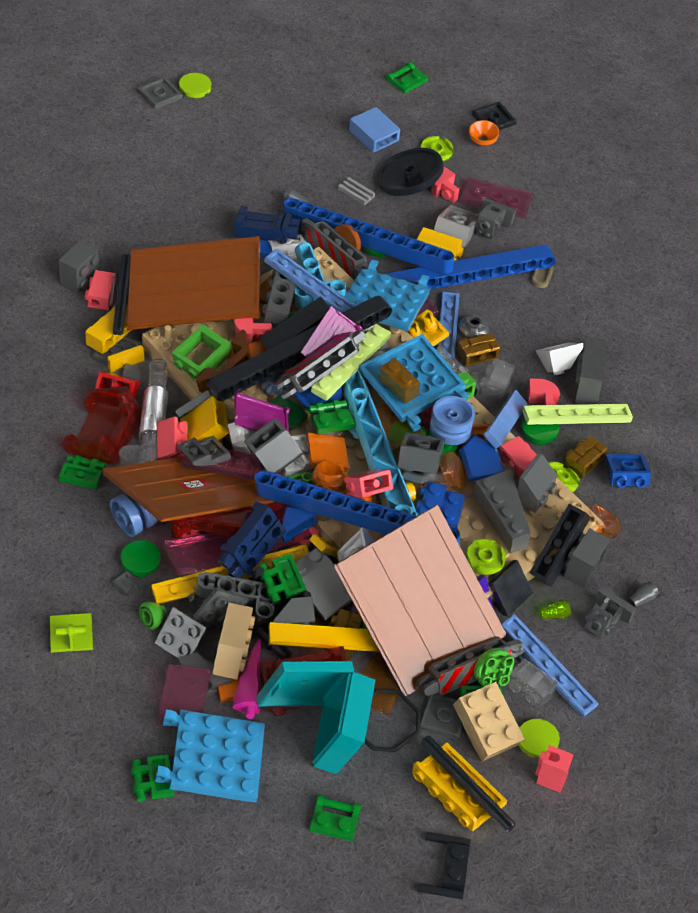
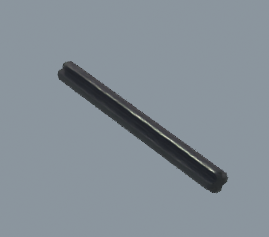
M123 254L121 257L113 323L114 335L123 334L130 276V254Z
M427 735L422 739L421 745L506 832H510L516 823L431 736Z

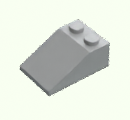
M449 205L438 216L434 231L461 239L462 246L465 247L477 227V214Z
M318 548L295 562L307 589L306 591L311 592V597H313L314 610L324 620L352 602L333 566L334 564Z

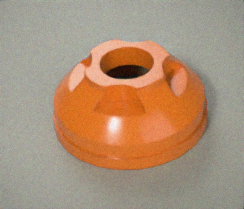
M476 121L469 128V136L476 144L487 146L496 142L499 136V129L490 121ZM479 137H486L488 140H479Z

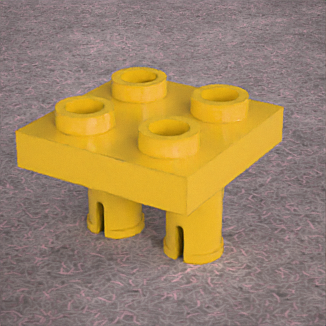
M428 309L415 318L410 329L407 331L413 338L423 334L433 347L449 336L448 331L433 316L432 311Z

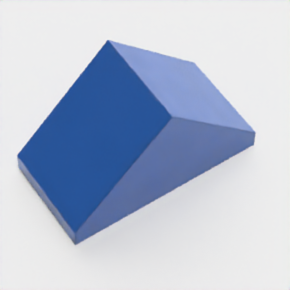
M286 507L282 523L286 532L282 536V541L287 543L317 524V514L299 508Z

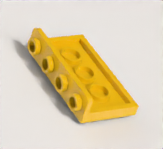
M448 743L441 746L501 808L506 805L507 800ZM431 755L421 763L417 761L413 764L412 774L419 783L422 782L428 788L429 793L433 797H437L443 803L444 808L458 818L462 826L467 827L473 832L491 817Z

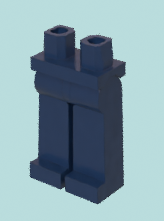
M241 206L235 220L234 237L259 236L262 240H281V243H287L288 239H297L301 219L292 218V213L271 215L250 212L247 206Z
M256 501L251 507L253 509L252 514L236 535L232 536L227 541V544L223 543L220 547L223 554L218 559V562L224 568L229 569L227 574L230 577L240 578L243 574L250 576L253 572L252 569L257 566L286 532L269 506Z

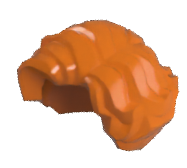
M322 460L313 470L312 482L316 486L339 492L347 488L344 478L348 476L344 471L343 464Z

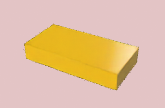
M139 345L108 356L109 371L114 372L123 369L125 363L134 365L144 361L143 346Z
M316 534L312 535L309 540L321 552L338 558L337 552L339 549L335 548L330 540Z

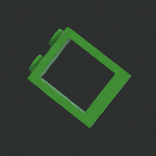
M203 324L172 352L174 365L179 370L183 369L192 379H197L199 374L207 367L216 370L232 354L230 342ZM201 342H204L215 351L198 366L186 358V356Z

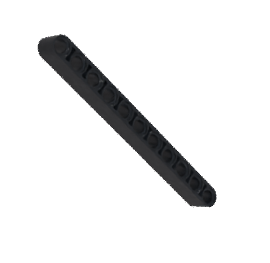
M375 296L342 314L355 324L361 326L362 330H365L387 319L392 313V308L381 296ZM317 326L211 378L207 383V388L217 401H225L233 397L236 391L242 392L300 363L307 358L300 352Z

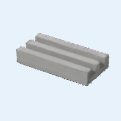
M350 177L347 178V181L344 180L342 184L338 185L339 191L362 205H366L375 197V192Z

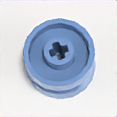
M458 396L440 398L433 406L430 433L433 437L445 439L444 444L446 445L463 444L472 433V425L475 419L474 407L466 399Z
M126 493L125 495L119 494L110 500V509L116 523L129 537L140 534L143 528L148 529L158 522L157 518Z

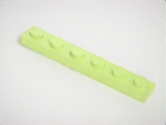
M375 324L365 334L366 338L358 343L359 352L317 381L311 387V392L327 401L359 369V365L365 363L391 337V332Z
M628 404L524 406L522 410L527 425L631 422L633 418Z

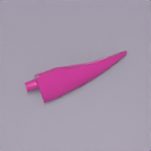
M258 639L245 663L233 703V709L246 713L248 719H253L254 715L260 712L256 696L261 691L259 676L261 639Z

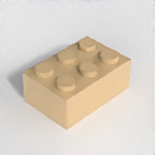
M228 603L213 675L237 680L239 671H244L246 660L242 659V657H247L252 630L248 629H253L255 617L252 616V607Z
M496 682L460 697L453 704L481 762L516 747L525 740Z

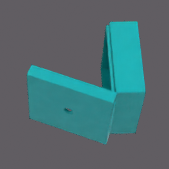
M352 661L282 662L256 696L258 707L323 706L312 763H314L316 768L337 774L365 742L376 680L355 673Z

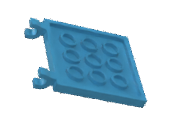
M372 259L368 269L362 268L344 298L357 306L375 296H381L391 306L392 313L387 319L379 323L408 331L429 295L430 288H427L429 276L422 275L419 284L416 285L403 279H396L386 274L377 273L376 267L379 261Z
M423 334L359 365V371L400 421H408L413 432L420 429L418 423L421 422V419L417 414L434 406L435 402L440 398L453 395L464 399L469 397V394L464 390L466 384ZM393 358H396L413 377L420 381L419 395L407 404H404L380 381V367Z
M166 709L163 726L178 727L172 771H170L167 767L158 766L155 782L170 783V789L257 802L265 724L187 710H180V714L177 715L175 711Z

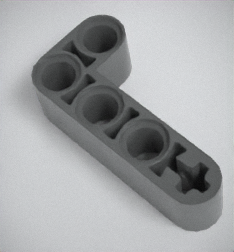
M203 572L198 575L194 586V592L198 597L208 599L216 588L222 589L221 587H225L228 589L226 591L245 596L249 599L244 606L253 607L252 616L255 617L254 624L256 626L262 627V625L267 626L269 624L275 604L267 594L268 589L265 583ZM259 612L264 613L266 616L260 615Z

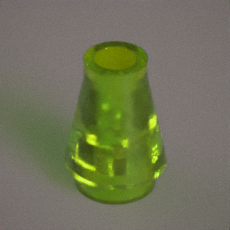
M561 599L540 608L543 620L567 619V616H571L568 600L563 601Z

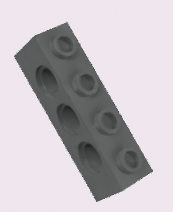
M273 268L271 277L275 278L270 279L268 289L271 292L267 291L265 302H268V304H264L262 315H265L264 323L278 326L288 319L296 285Z

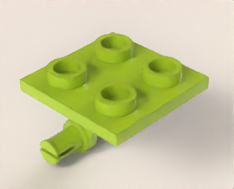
M91 613L50 616L51 653L93 650Z

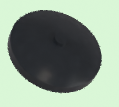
M408 149L395 154L384 162L378 171L377 180L380 188L387 194L394 196L412 195L432 186L441 177L444 163L441 155L433 149Z

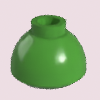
M154 602L142 603L139 609V616L143 625L149 630L159 627L163 618L167 615L166 608Z

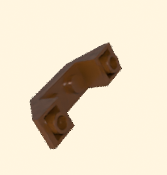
M242 329L231 341L235 355L220 372L207 367L199 374L196 379L199 392H210L207 388V383L211 378L251 359L245 330Z

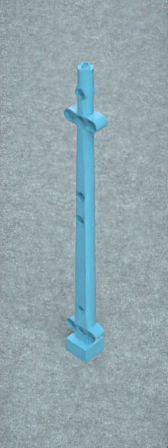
M307 242L298 244L295 247V254L300 266L344 297L346 295V283L342 280L325 281L311 244ZM297 286L295 288L294 306L297 309L301 310L316 300ZM358 369L341 387L355 422V428L369 469H390L393 489L378 493L382 506L418 516L363 375ZM381 476L376 477L380 484H382Z

